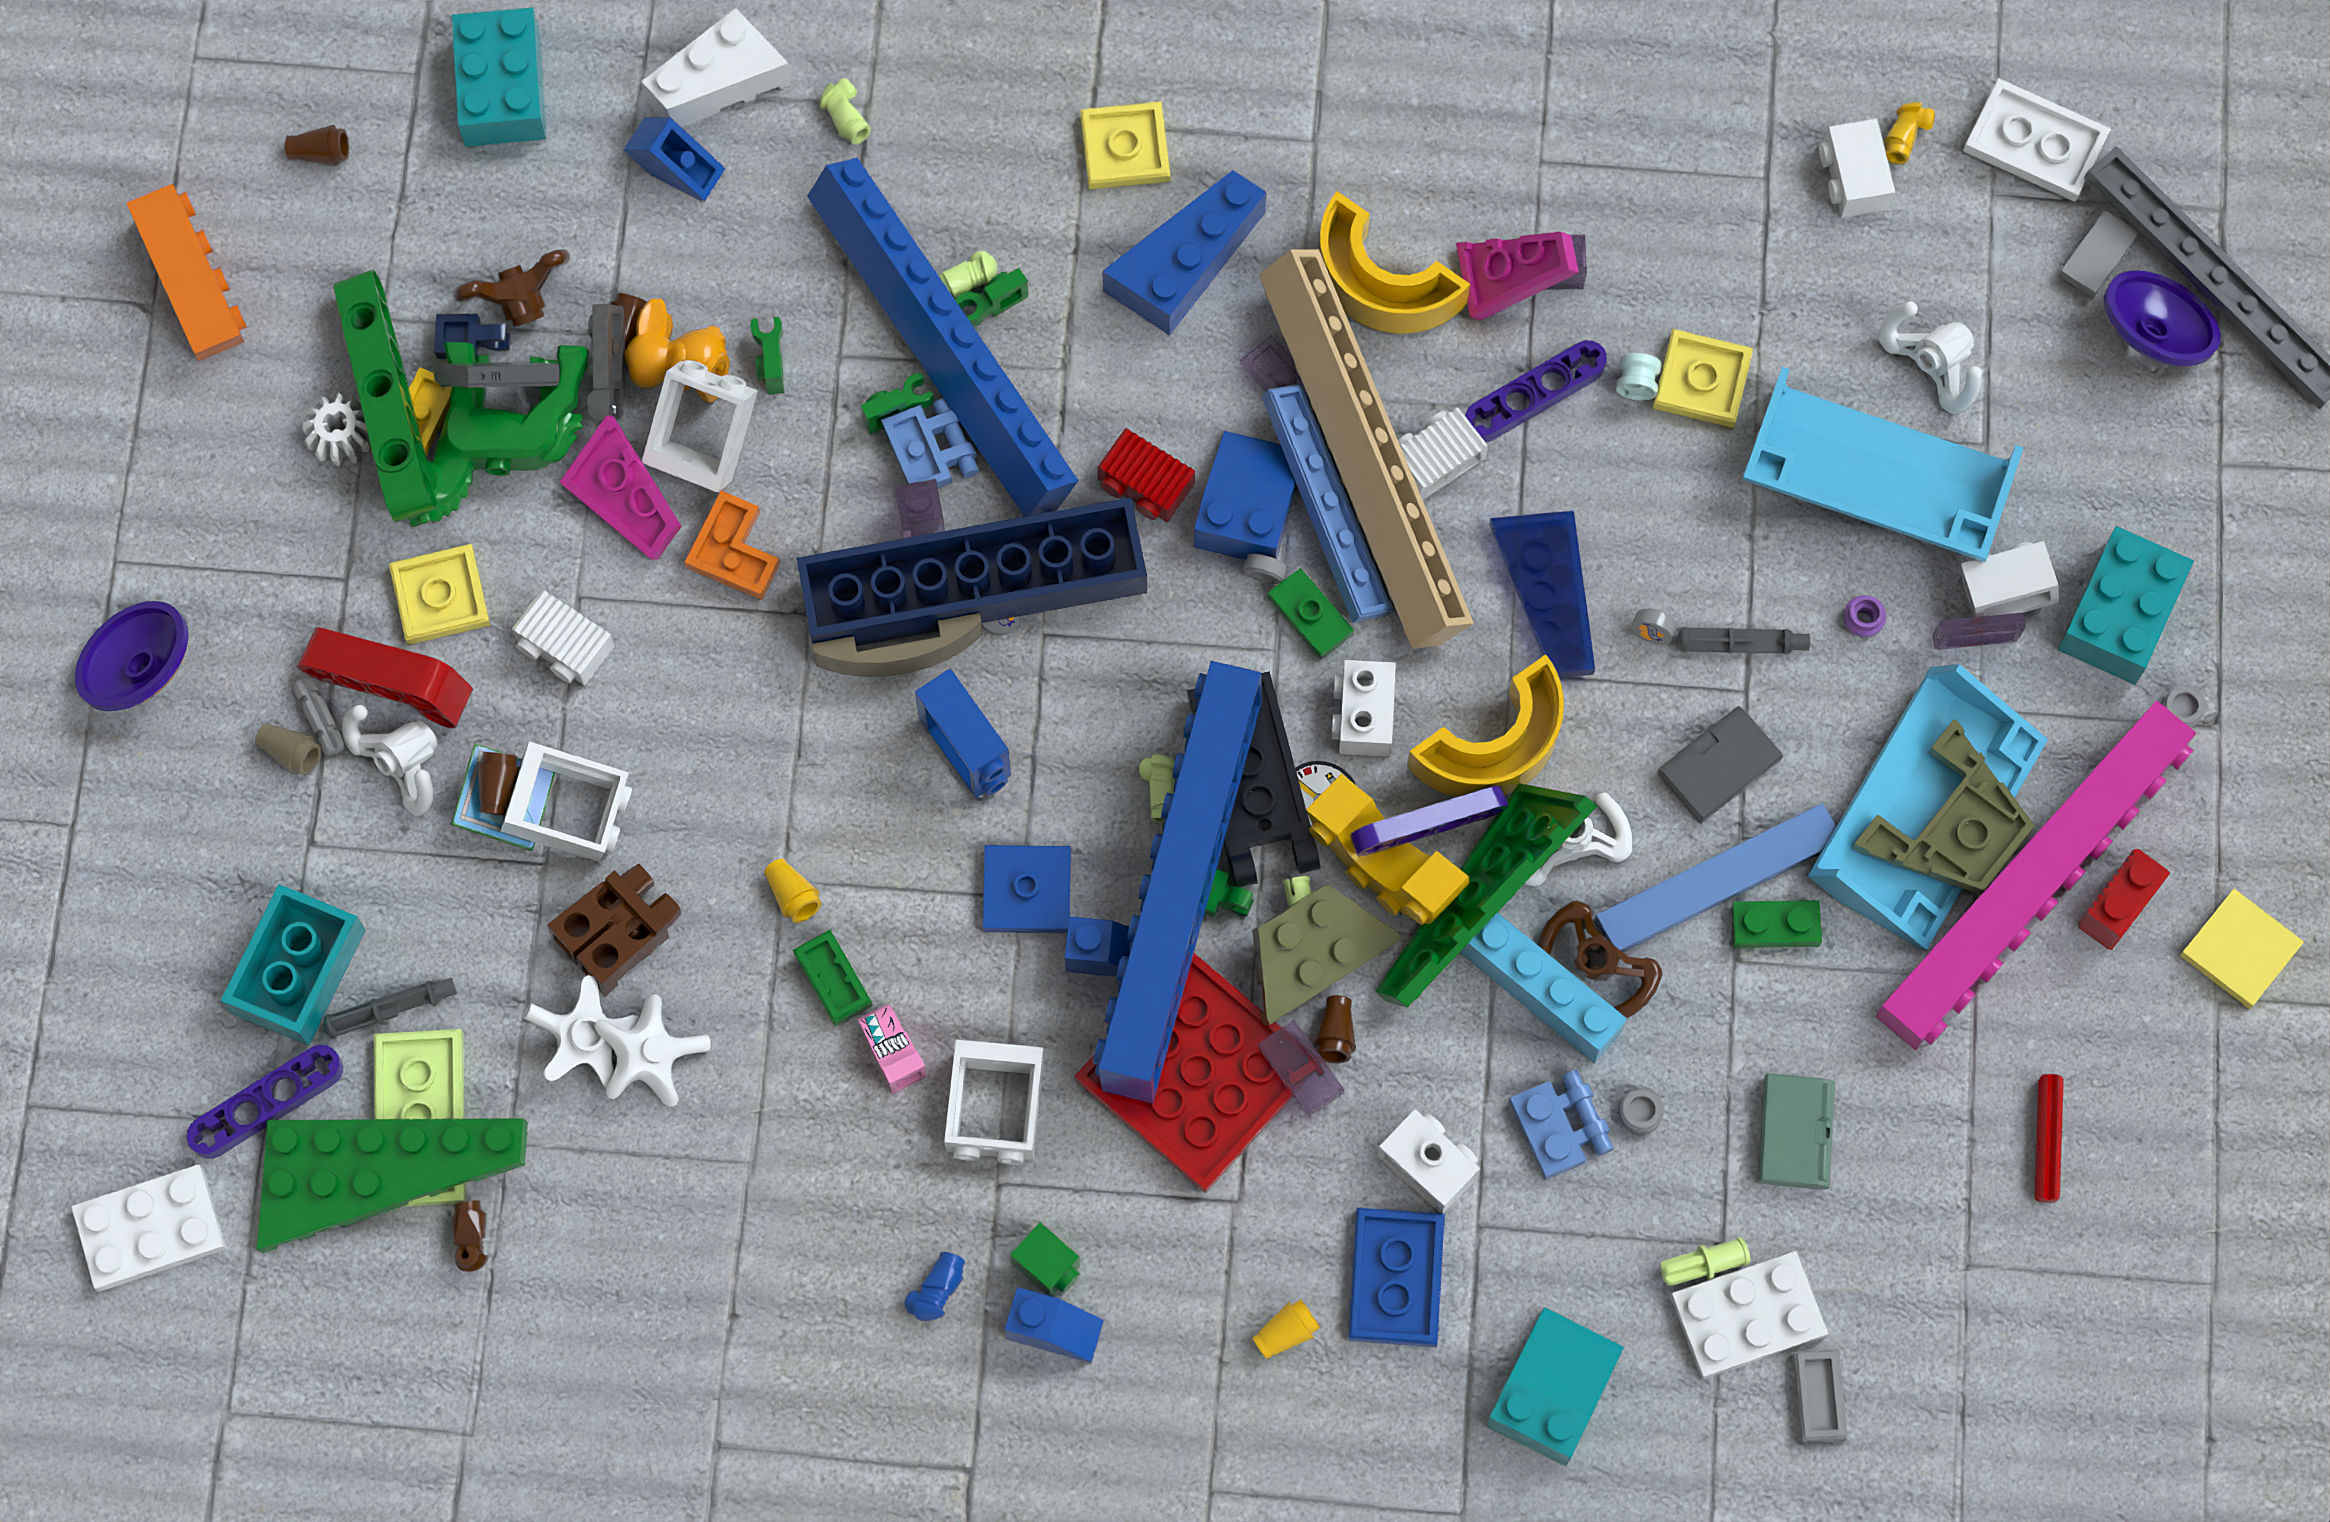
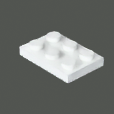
M1998 78L1965 144L1963 152L2076 202L2086 182L2084 176L2093 167L2111 128Z
M200 1164L72 1206L93 1286L97 1292L227 1250L204 1169Z
M1797 1251L1674 1292L1670 1296L1701 1380L1826 1338L1828 1335Z

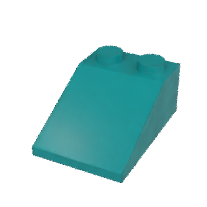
M1544 1307L1489 1417L1486 1427L1567 1467L1624 1346Z

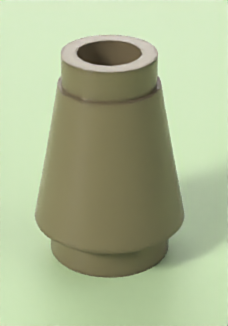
M265 723L258 730L255 737V744L258 747L262 748L263 751L294 775L298 773L302 775L309 774L317 766L321 757V746L316 743L313 736Z

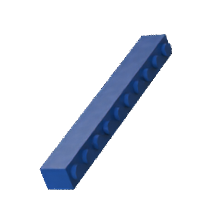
M858 157L826 165L807 195L816 211L1024 517L1057 510L1079 481Z

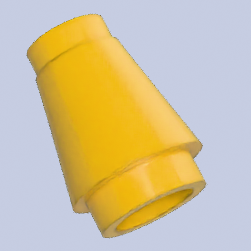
M777 859L765 868L764 875L785 918H791L794 923H801L817 913L822 904L818 898L819 890L788 864L785 859Z
M1300 1298L1293 1304L1288 1301L1252 1339L1264 1357L1269 1359L1273 1355L1313 1339L1314 1336L1312 1334L1321 1327Z

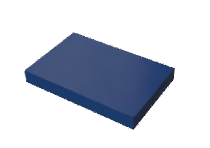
M1356 1208L1348 1341L1437 1348L1445 1214Z

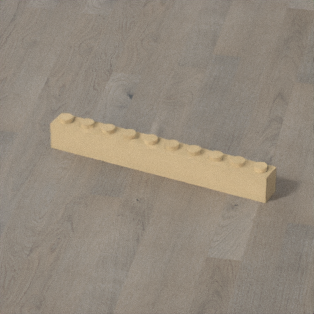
M1319 249L1289 250L1258 274L1265 289V295L1272 306L1281 334L1286 340L1293 357L1295 368L1302 379L1311 407L1316 413L1325 435L1327 446L1331 450L1337 464L1341 480L1353 503L1357 519L1367 537L1373 558L1381 571L1388 594L1403 625L1404 633L1412 649L1440 646L1473 625L1474 622Z

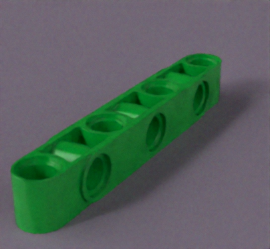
M372 269L333 284L384 500L393 520L399 522L437 508V502L385 291L379 276Z

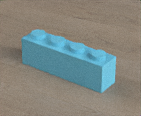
M1498 912L1461 950V954L1594 1064L1622 1033L1627 1021L1625 1016Z

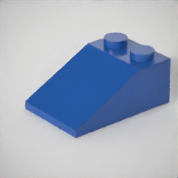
M1224 431L1196 520L1194 548L1245 560L1248 554H1261L1275 559L1278 558L1297 485L1281 444Z

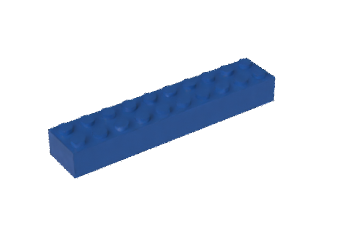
M1212 660L1210 661L1207 674L1200 673L1194 693V698L1197 699L1196 714L1189 712L1183 733V738H1186L1185 754L1178 752L1172 773V778H1175L1174 794H1166L1162 807L1161 818L1164 819L1162 831L1164 832L1163 834L1156 833L1150 852V859H1153L1152 875L1144 874L1139 891V899L1142 900L1140 907L1141 915L1134 914L1132 916L1127 940L1131 941L1129 947L1130 955L1129 957L1122 955L1116 975V981L1119 982L1118 998L1110 997L1105 1014V1023H1108L1107 1039L1099 1038L1093 1059V1064L1096 1065L1095 1075L1100 1076L1102 1091L1149 1103H1154L1262 704L1261 672Z

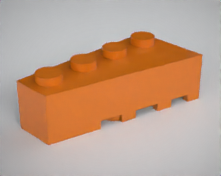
M172 183L127 202L129 211L197 360L201 361L245 342L240 330L247 328V325L238 306L234 305L230 308L223 293L229 291L230 288L221 268L218 267L214 270L211 268L206 255L213 253V250L204 230L195 232L189 218L195 216L196 213L187 193L184 192L178 195Z

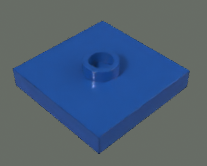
M985 845L983 932L1067 933L1070 916L1071 846Z

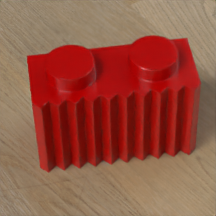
M1129 428L1123 430L1097 467V477L1101 481V488L1109 495L1118 499L1122 495L1127 498L1131 497L1132 501L1136 503V510L1150 520H1156L1159 517L1168 523L1195 485V470L1188 467L1185 463H1181L1164 450H1160L1150 441L1139 437Z
M2133 849L2078 922L2079 929L2105 948L2113 950L2161 887L2170 872L2140 849Z

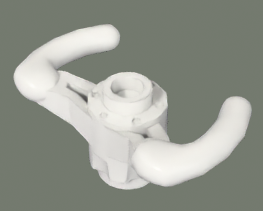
M1912 301L1897 305L1886 315L1881 325L1879 342L1882 347L1890 354L1908 355L1917 362L1920 369L1931 375L1937 384L1939 403L1944 410L1951 414H1958L1968 409L1976 400L1982 382L1981 368L1971 366L1966 373L1964 389L1959 395L1960 363L1970 356L1974 346V338L1970 330L1962 323L1952 322L1948 325H1941L1931 333L1898 334V325L1904 319L1916 315L1918 307Z
M356 705L348 709L342 722L343 741L347 748L354 755L372 757L375 765L384 775H391L398 782L405 809L414 816H422L430 809L433 801V786L428 771L420 769V764L431 758L434 750L437 748V740L432 730L424 722L417 720L408 724L405 723L392 733L361 735L358 724L367 717V708L363 705Z
M1606 792L1596 796V804L1608 816L1614 827L1615 839L1594 829L1591 819L1586 818L1524 885L1540 886L1546 881L1547 875L1554 866L1567 861L1577 860L1581 857L1596 854L1616 863L1627 859L1632 852V832L1629 821L1620 805Z

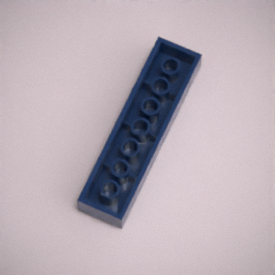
M1131 497L796 558L812 644L854 636L855 646L936 632L939 631L938 621L980 613L981 623L1147 593V572Z

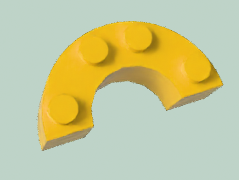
M1335 192L1322 218L1319 252L1344 312L1348 316L1378 331L1407 334L1435 328L1452 319L1467 305L1470 283L1438 261L1434 262L1426 270L1411 275L1392 274L1379 268L1367 256L1363 246L1368 235L1370 213L1340 192Z
M1545 654L1512 678L1508 695L1516 709V723L1505 735L1490 742L1472 743L1457 738L1445 727H1442L1409 751L1408 769L1429 787L1452 797H1460L1493 786H1501L1504 795L1513 792L1518 784H1527L1535 778L1549 761L1554 751L1564 713L1561 681L1548 656Z
M1340 774L1306 809L1313 824L1309 828L1312 836L1322 845L1329 846L1347 866L1348 869L1345 871V874L1349 880L1362 890L1368 886L1378 895L1376 899L1379 904L1391 915L1395 916L1398 912H1401L1419 924L1432 923L1469 884V876L1438 851L1433 855H1428L1410 843L1366 856H1357L1350 834L1361 827L1385 820V818L1376 807L1374 800L1343 774Z

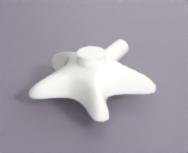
M588 975L582 979L577 1003L570 1013L565 1015L554 1014L530 1003L526 1008L523 1019L547 1029L557 1038L558 1047L556 1053L543 1072L546 1079L550 1081L557 1080L570 1069L582 1063L591 1066L601 1083L607 1088L615 1072L612 1063L613 1048L597 1033L595 1023L602 1019L621 1029L631 1030L636 1026L639 1017L638 1015H631L615 1020L606 1018L600 1006L597 981L594 977Z
M657 994L650 995L646 999L636 1026L631 1030L621 1029L602 1019L595 1023L597 1033L610 1044L617 1056L615 1072L606 1088V1094L611 1099L619 1097L631 1082L639 1079L648 1084L665 1105L669 1107L676 1106L679 1097L672 1080L671 1068L673 1062L683 1055L707 1052L711 1049L708 1034L677 1038L670 1036L666 1032L662 1022V999Z

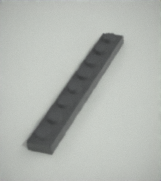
M2117 146L2087 171L2084 178L2317 408L2321 409L2330 401V355Z

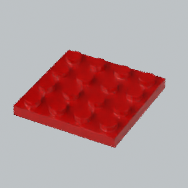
M1194 953L1154 1103L1102 1091L1100 1076L1095 1075L1094 1055L1074 1075V1080L1206 1194L1310 1079L1311 1076L1291 1089L1286 1082L1287 1073L1285 1070L1286 1067L1290 1066L1294 1071L1305 1064L1307 1061L1304 1055L1310 1051L1276 1022L1264 1025L1260 1015L1262 1010ZM1311 1053V1055L1317 1061L1319 1066H1321L1322 1061H1320L1315 1055Z

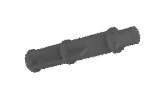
M1682 627L1678 632L1677 644L1681 652L1790 654L1792 650L1809 651L1810 634L1792 633L1788 629Z
M452 978L437 983L430 982L429 980L425 984L379 999L374 998L370 1002L333 1014L328 1013L323 1019L324 1029L330 1038L336 1039L337 1036L373 1024H382L383 1021L398 1017L400 1012L427 1003L436 1006L441 999L456 995V987Z

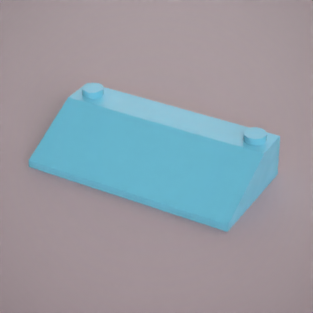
M1781 368L1742 480L1983 562L1986 561L2024 447L2015 445L2010 458L2003 460L1789 388L1786 380L1790 369Z
M1960 664L1929 668L1808 875L1812 881L1840 903L1921 950L1929 948L1962 888L1858 853L1853 849L1854 843L1877 814L1910 839L1915 840L1963 781V778L1929 754V751L1953 719L1960 723L1965 730L1964 735L1978 754L1980 752L1985 757L1984 762L1998 781L2005 784L2014 798L2048 741L2043 734Z

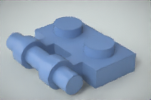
M944 398L933 403L937 414L934 417L926 419L921 405L882 419L883 429L913 498L951 484L952 477L948 470L951 466H959L964 478H970L979 473L974 460L977 456L972 443L966 442L960 428L962 424ZM939 433L945 434L951 448L940 452L934 435Z
M1578 1070L1570 1071L1562 1076L1568 1092L1560 1096L1556 1095L1551 1082L1548 1081L1509 1099L1511 1108L1545 1180L1585 1164L1586 1158L1581 1149V1146L1592 1142L1598 1156L1605 1155L1614 1149L1607 1135L1611 1131L1606 1120L1599 1118L1591 1101V1098L1594 1097L1588 1083H1583ZM1573 1107H1576L1585 1126L1573 1132L1564 1112Z

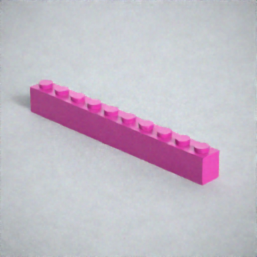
M2156 700L1885 1001L1875 1017L1915 1051L1924 1041L1932 1045L1948 1027L1943 1020L1952 1009L1960 1014L1976 996L1970 989L1981 978L1984 982L1988 983L2004 963L1998 959L2007 948L2015 952L2029 937L2031 932L2026 929L2028 924L2035 917L2042 922L2055 908L2058 901L2053 896L2063 886L2070 891L2081 879L2086 871L2080 866L2087 858L2091 856L2097 860L2113 842L2108 837L2116 826L2124 830L2140 812L2135 807L2137 802L2144 795L2151 800L2163 787L2167 780L2162 777V774L2171 765L2178 770L2189 758L2194 750L2188 745L2197 733Z

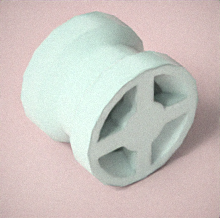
M1628 353L1623 355L1619 363L1622 377L1617 380L1616 392L1632 400L1643 401L1655 398L1658 392V384L1655 382V377L1661 371V361L1652 355L1644 353Z

